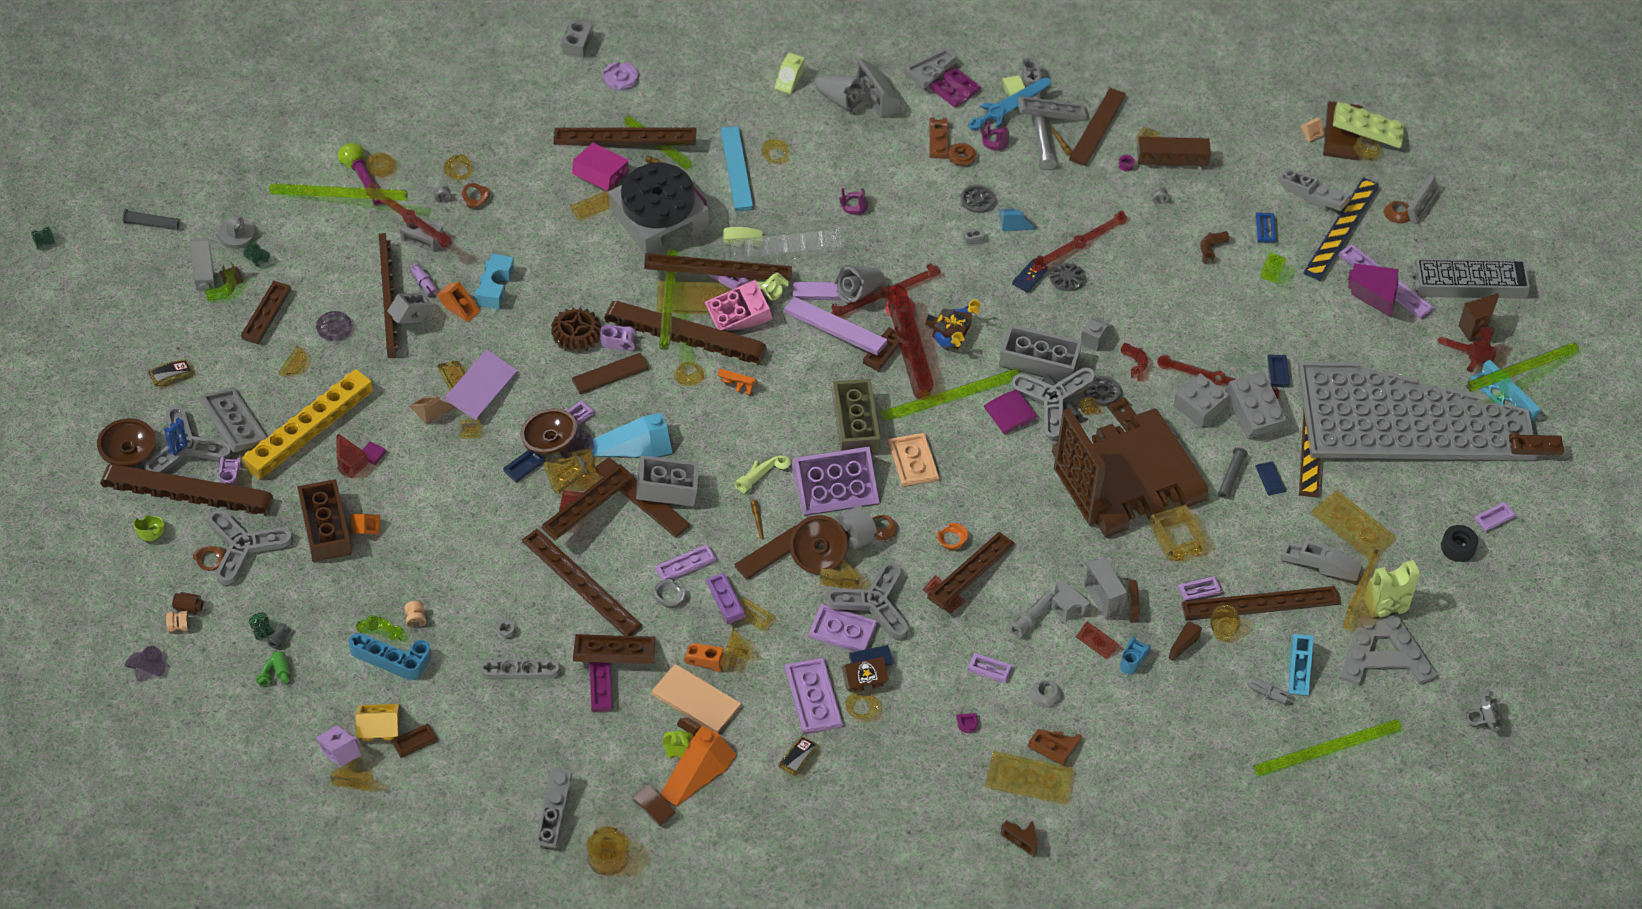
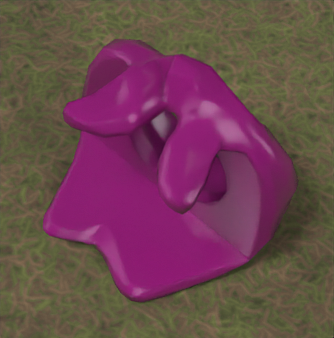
M988 121L986 131L984 129L980 130L982 143L986 148L1000 151L1008 146L1009 130L1005 126L1002 129H990V122ZM997 133L996 141L988 140L989 135Z
M844 188L841 189L842 197L839 198V201L846 213L859 215L867 210L868 202L866 191L863 188L858 192H851L846 195ZM858 197V205L851 207L846 204L849 198Z

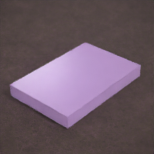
M821 604L808 637L854 652L868 648L878 621L844 610L831 609L827 605Z

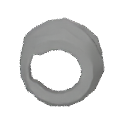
M666 579L656 584L653 594L656 601L663 606L673 607L679 605L685 598V588L677 586L672 579ZM670 588L676 589L678 591L677 599L673 602L663 600L662 593Z
M1040 681L1034 684L1030 690L1029 697L1035 705L1050 708L1060 703L1062 691L1052 681ZM1041 684H1049L1053 687L1054 692L1046 696L1042 695L1038 689Z

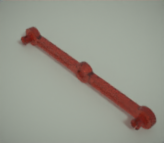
M374 182L369 184L367 188L368 196L378 198L402 215L404 222L413 223L437 240L440 247L446 248L452 244L451 237L446 235L445 232L440 233L416 216L414 210L404 208L383 193Z
M1118 212L1110 221L1084 235L1075 236L1073 241L1044 257L1038 255L1037 258L1033 259L1032 267L1036 270H1043L1046 264L1076 248H1084L1088 241L1116 225L1125 224L1127 222L1125 212Z
M930 263V265L926 266L927 271L892 286H885L880 291L861 298L856 302L845 306L833 304L831 306L833 309L832 314L841 317L876 300L890 297L897 291L928 278H933L939 275L941 270L937 265L933 266Z
M1166 354L1161 355L1157 360L1158 366L1162 369L1170 367L1193 375L1201 373L1216 385H1222L1223 383L1228 385L1230 381L1236 379L1226 376L1220 370L1212 372L1172 360ZM1216 376H1221V380L1216 379ZM1272 386L1273 392L1278 399L1280 391Z

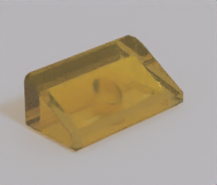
M459 361L437 365L450 391L466 373Z

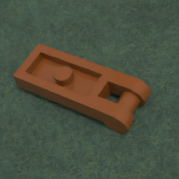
M930 118L929 158L947 159L948 118H942V120Z

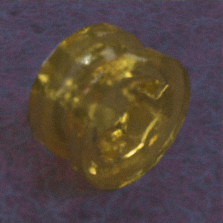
M1093 397L1085 398L1079 403L1084 415L1095 413L1098 410Z

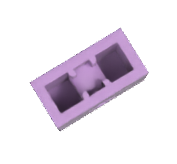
M337 725L316 737L322 753L339 767L361 756L358 749L360 743L357 738L350 736L346 729L343 730Z

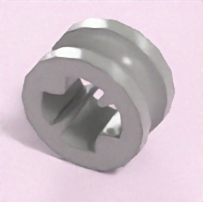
M440 185L434 189L437 202L449 201L451 199L448 186Z
M1158 187L1152 191L1153 203H1166L1168 201V192L1165 188Z
M503 620L496 626L497 635L500 638L509 639L514 635V624L511 621ZM505 627L506 629H509V631H502V628Z

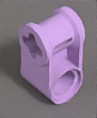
M605 325L600 331V344L604 348L632 351L635 348L634 338L637 332L632 327Z
M221 457L220 483L238 486L242 470V458L225 459V457Z

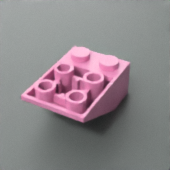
M756 280L705 302L714 324L719 330L733 331L750 328L773 319L769 306Z

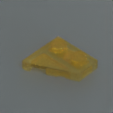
M579 456L558 459L555 463H543L553 492L556 494L561 493L587 473L583 460Z

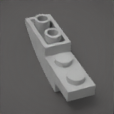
M1289 168L1278 178V181L1291 193L1325 211L1328 207L1341 211L1350 201V195L1319 184L1318 178Z
M1305 540L1303 545L1286 542L1281 554L1282 561L1319 568V574L1353 581L1358 580L1363 565L1348 555L1326 545Z
M551 768L535 841L537 846L556 848L569 798L572 771Z

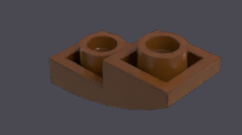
M648 784L632 796L633 800L659 826L676 814L673 808Z

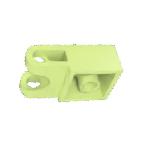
M1414 560L1403 562L1398 569L1392 572H1386V567L1375 570L1373 578L1369 580L1364 596V601L1372 618H1386L1392 613L1402 614L1409 609L1420 574Z

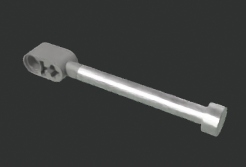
M1026 58L1022 63L1021 76L1025 88L1041 78L1038 61L1034 58ZM1037 93L1031 98L1041 99L1040 93ZM1033 115L1040 156L1038 157L1039 168L1041 170L1054 169L1057 165L1056 157L1050 150L1044 116Z

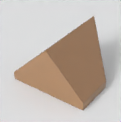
M424 396L409 405L426 425L455 408L452 404L444 402L436 396Z

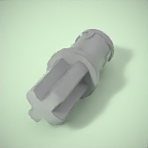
M1255 677L1252 678L1249 684V688L1266 695L1265 698L1270 697L1282 704H1285L1289 692L1273 686V683L1270 685Z

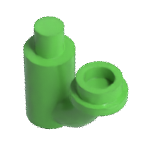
M275 652L265 662L261 673L256 677V682L259 686L270 684L271 675L269 671L272 667L275 669L277 678L281 679L283 684L290 681L288 676H290L291 672L285 652Z

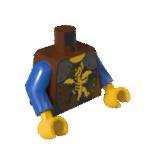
M977 299L970 301L969 306L961 309H942L939 317L928 315L925 325L933 327L932 337L942 348L952 347L958 350L971 326L972 312L978 314L980 311L978 307H981V304Z

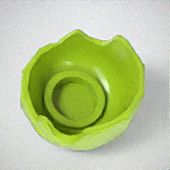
M346 143L337 152L340 164L343 163L346 168H352V163L358 159H363L366 162V154L360 144Z
M147 514L142 520L136 518L133 523L138 538L146 542L160 538L166 528L161 517L149 516Z

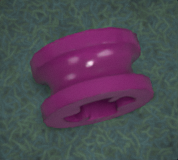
M1122 155L1119 158L1118 167L1123 171H1131L1134 168L1135 160L1130 155Z

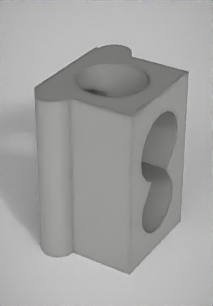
M981 228L963 231L962 236L966 246L984 243V235Z

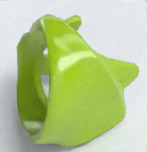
M682 730L665 732L662 743L667 757L677 756L681 758L693 739V734Z

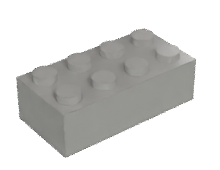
M1009 324L1001 349L999 366L1043 377L1050 375L1052 379L1062 381L1075 373L1081 353L1082 341Z

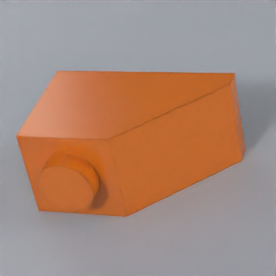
M460 281L449 283L436 294L445 308L466 322H469L480 312Z

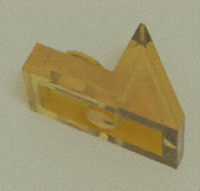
M844 559L842 560L841 571L821 569L820 585L859 589L860 576Z
M735 629L732 630L721 661V671L729 673L731 667H735L737 658L750 661V649Z
M357 759L331 772L332 786L373 792L374 788L373 775L366 772L357 773Z

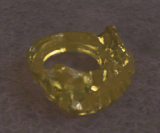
M464 154L450 157L443 166L445 175L451 176L455 180L468 178L472 171L470 160ZM455 163L463 164L467 167L468 171L465 175H457L453 171V165Z

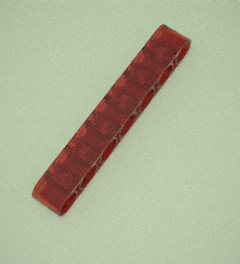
M895 284L891 287L887 298L888 308L899 340V346L915 398L925 400L931 394L934 386L907 290L903 285Z

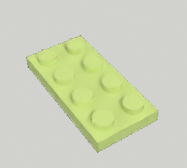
M1337 102L1333 126L1397 148L1401 147L1404 124L1397 120L1385 118L1380 114L1370 113L1365 109L1352 107L1347 103Z

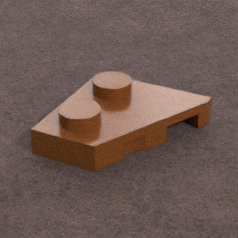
M1038 729L1029 740L1027 747L1064 765L1081 741L1082 735L1076 734L1075 737L1063 736V732H1050Z

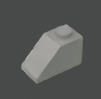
M1090 318L1082 330V345L1097 351L1113 325L1098 318Z

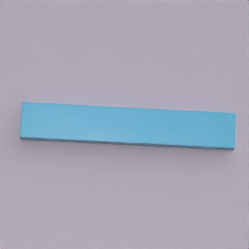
M738 126L721 128L734 210H753Z

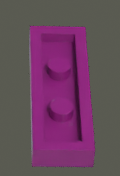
M589 662L591 712L612 711L610 663Z

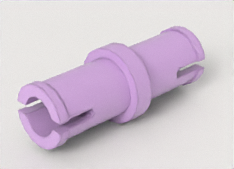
M413 264L415 270L411 266L409 271L416 278L418 286L424 289L428 297L434 295L432 291L437 294L438 289L431 282L429 274L423 271L420 264Z

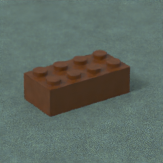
M336 479L297 486L312 562L352 555Z

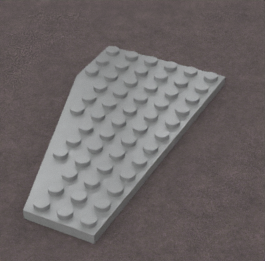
M1299 362L1298 364L1311 458L1536 460L1537 455L1512 454L1510 448L1512 443L1509 442V434L1516 432L1520 435H1533L1528 409L1506 403L1505 406L1475 398V395L1450 388L1445 390L1419 383L1417 379L1391 372L1386 374L1360 367L1358 363Z

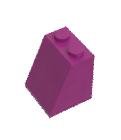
M1354 263L1353 270L1350 269L1348 277V288L1351 289V295L1383 314L1393 317L1398 290L1399 269Z

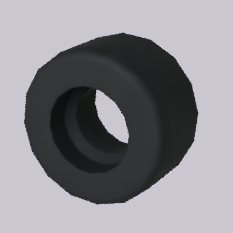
M1464 525L1451 526L1444 533L1441 550L1452 561H1468L1475 554L1478 536L1470 527ZM1459 540L1464 542L1466 545L1460 546L1454 543L1453 541Z

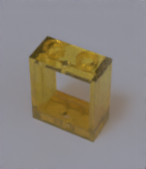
M1187 505L1151 515L1149 526L1168 561H1179L1187 555L1192 554L1195 556L1204 551L1206 540ZM1185 522L1194 540L1172 546L1163 528Z

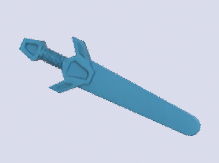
M1047 77L1042 78L996 104H981L979 108L988 110V113L978 119L973 118L968 123L969 129L971 131L980 129L981 125L990 119L997 121L996 128L1001 126L1003 116L1019 106L1017 101L1019 96L1031 98L1051 84V80Z

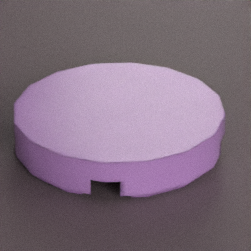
M620 62L609 64L603 72L604 83L615 90L629 89L636 84L638 79L635 67L626 62L624 64H620Z

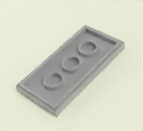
M234 388L200 395V403L233 452L255 448L260 441L267 438Z

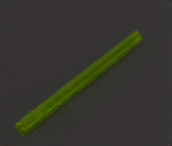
M271 183L269 186L271 194L396 201H406L408 197L406 190L280 183Z
M670 249L667 255L677 256V251ZM666 271L659 342L661 350H668L670 346L676 272Z
M1572 342L1468 381L1466 388L1473 392L1577 353L1579 345L1576 342Z
M1018 369L1009 370L881 411V417L883 421L895 419L1011 382L1020 373Z
M1394 719L1255 764L1253 770L1256 776H1261L1400 731L1401 724L1398 719Z

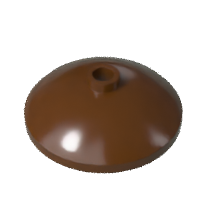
M550 408L530 416L523 424L520 436L523 445L529 451L536 454H553L565 449L573 442L577 435L578 426L574 416L568 411Z
M133 418L120 419L108 424L100 432L97 439V449L104 461L109 464L126 467L140 464L148 459L156 446V437L153 429L144 421Z
M814 515L802 520L795 527L790 537V553L793 560L800 568L814 574L827 573L837 568L844 560L848 549V539L843 527L833 518L824 515ZM824 543V548L819 550V544Z

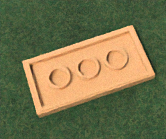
M676 664L651 691V695L716 733L723 729L741 707L740 702Z

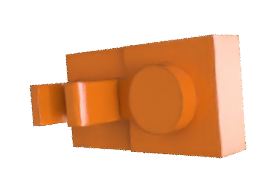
M719 368L717 376L722 378L721 382L731 385L733 382H736L737 392H740L741 388L746 385L747 395L751 394L753 386L758 383L753 377Z

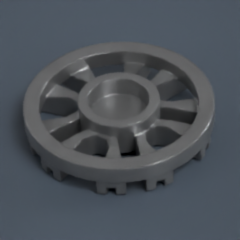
M970 185L962 191L961 203L969 211L977 213L986 212L994 204V194L986 186ZM975 189V192L971 193L969 190Z
M1060 262L1059 265L1056 264L1050 273V281L1059 290H1077L1084 283L1083 269L1080 266L1077 267V264L1073 262L1072 264Z
M1095 376L1096 386H1090L1094 390H1088V388L1085 390L1087 399L1098 406H1107V404L1117 401L1120 395L1118 383L1107 376ZM1098 380H1104V383H1098ZM1115 386L1116 390H1110V388Z

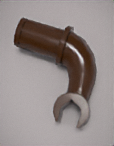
M1228 231L1213 234L1210 232L1202 239L1200 248L1204 264L1207 263V257L1212 260V263L1214 262L1215 253L1210 250V246L1213 247L1216 244L1229 242Z

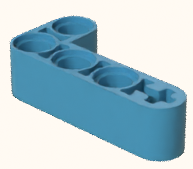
M355 633L349 638L350 653L353 657L408 680L418 679L431 659L430 645L425 640L414 642L409 651L405 652L361 633Z

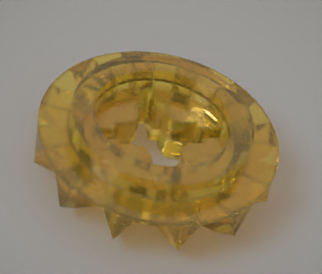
M375 153L367 158L365 166L371 175L376 174L379 177L380 174L386 176L388 172L392 173L394 160L386 153ZM380 161H381V162H382V166H381L380 168H378L377 165H378V164L380 163Z

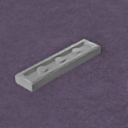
M1019 96L1017 100L1020 113L1075 121H1086L1087 119L1083 104Z

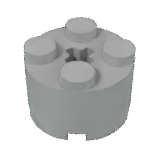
M860 505L838 515L835 519L845 530L848 548L853 551L858 550L877 538L874 537V534L877 533V528L869 513L865 514L862 511L864 508Z

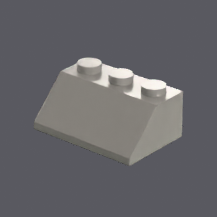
M859 59L857 77L865 81V96L880 118L899 112L901 99L893 91L892 85L886 81L883 72L879 71L876 65Z

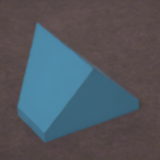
M999 209L1002 231L1036 229L1022 215L1021 210Z

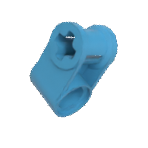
M1133 636L1122 653L1120 670L1124 674L1135 673L1142 661L1147 657L1151 645L1143 644Z

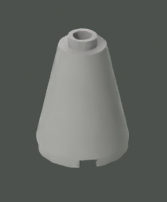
M823 74L815 82L817 91L847 111H855L862 103V100H860L862 94L865 95L866 92L865 81L857 76Z
M850 265L838 269L834 278V284H837L838 289L836 290L837 295L845 302L858 301L880 287L884 281L883 273L879 269Z

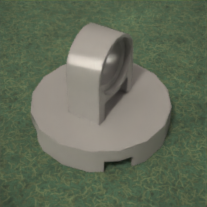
M232 214L228 220L220 225L218 238L221 244L228 248L246 247L255 238V228L247 219Z
M1492 691L1482 693V705L1469 708L1465 713V719L1471 725L1487 722L1491 730L1495 732L1503 729V725H1499V720H1503L1497 698L1492 699L1491 697L1494 694ZM1473 710L1480 713V719L1477 722L1472 721L1470 718V712Z

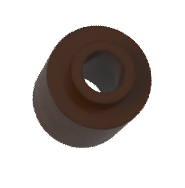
M185 592L175 593L172 601L173 609H176L178 612L188 611L189 614L197 615L198 611H202L204 606V600L201 599L200 595Z

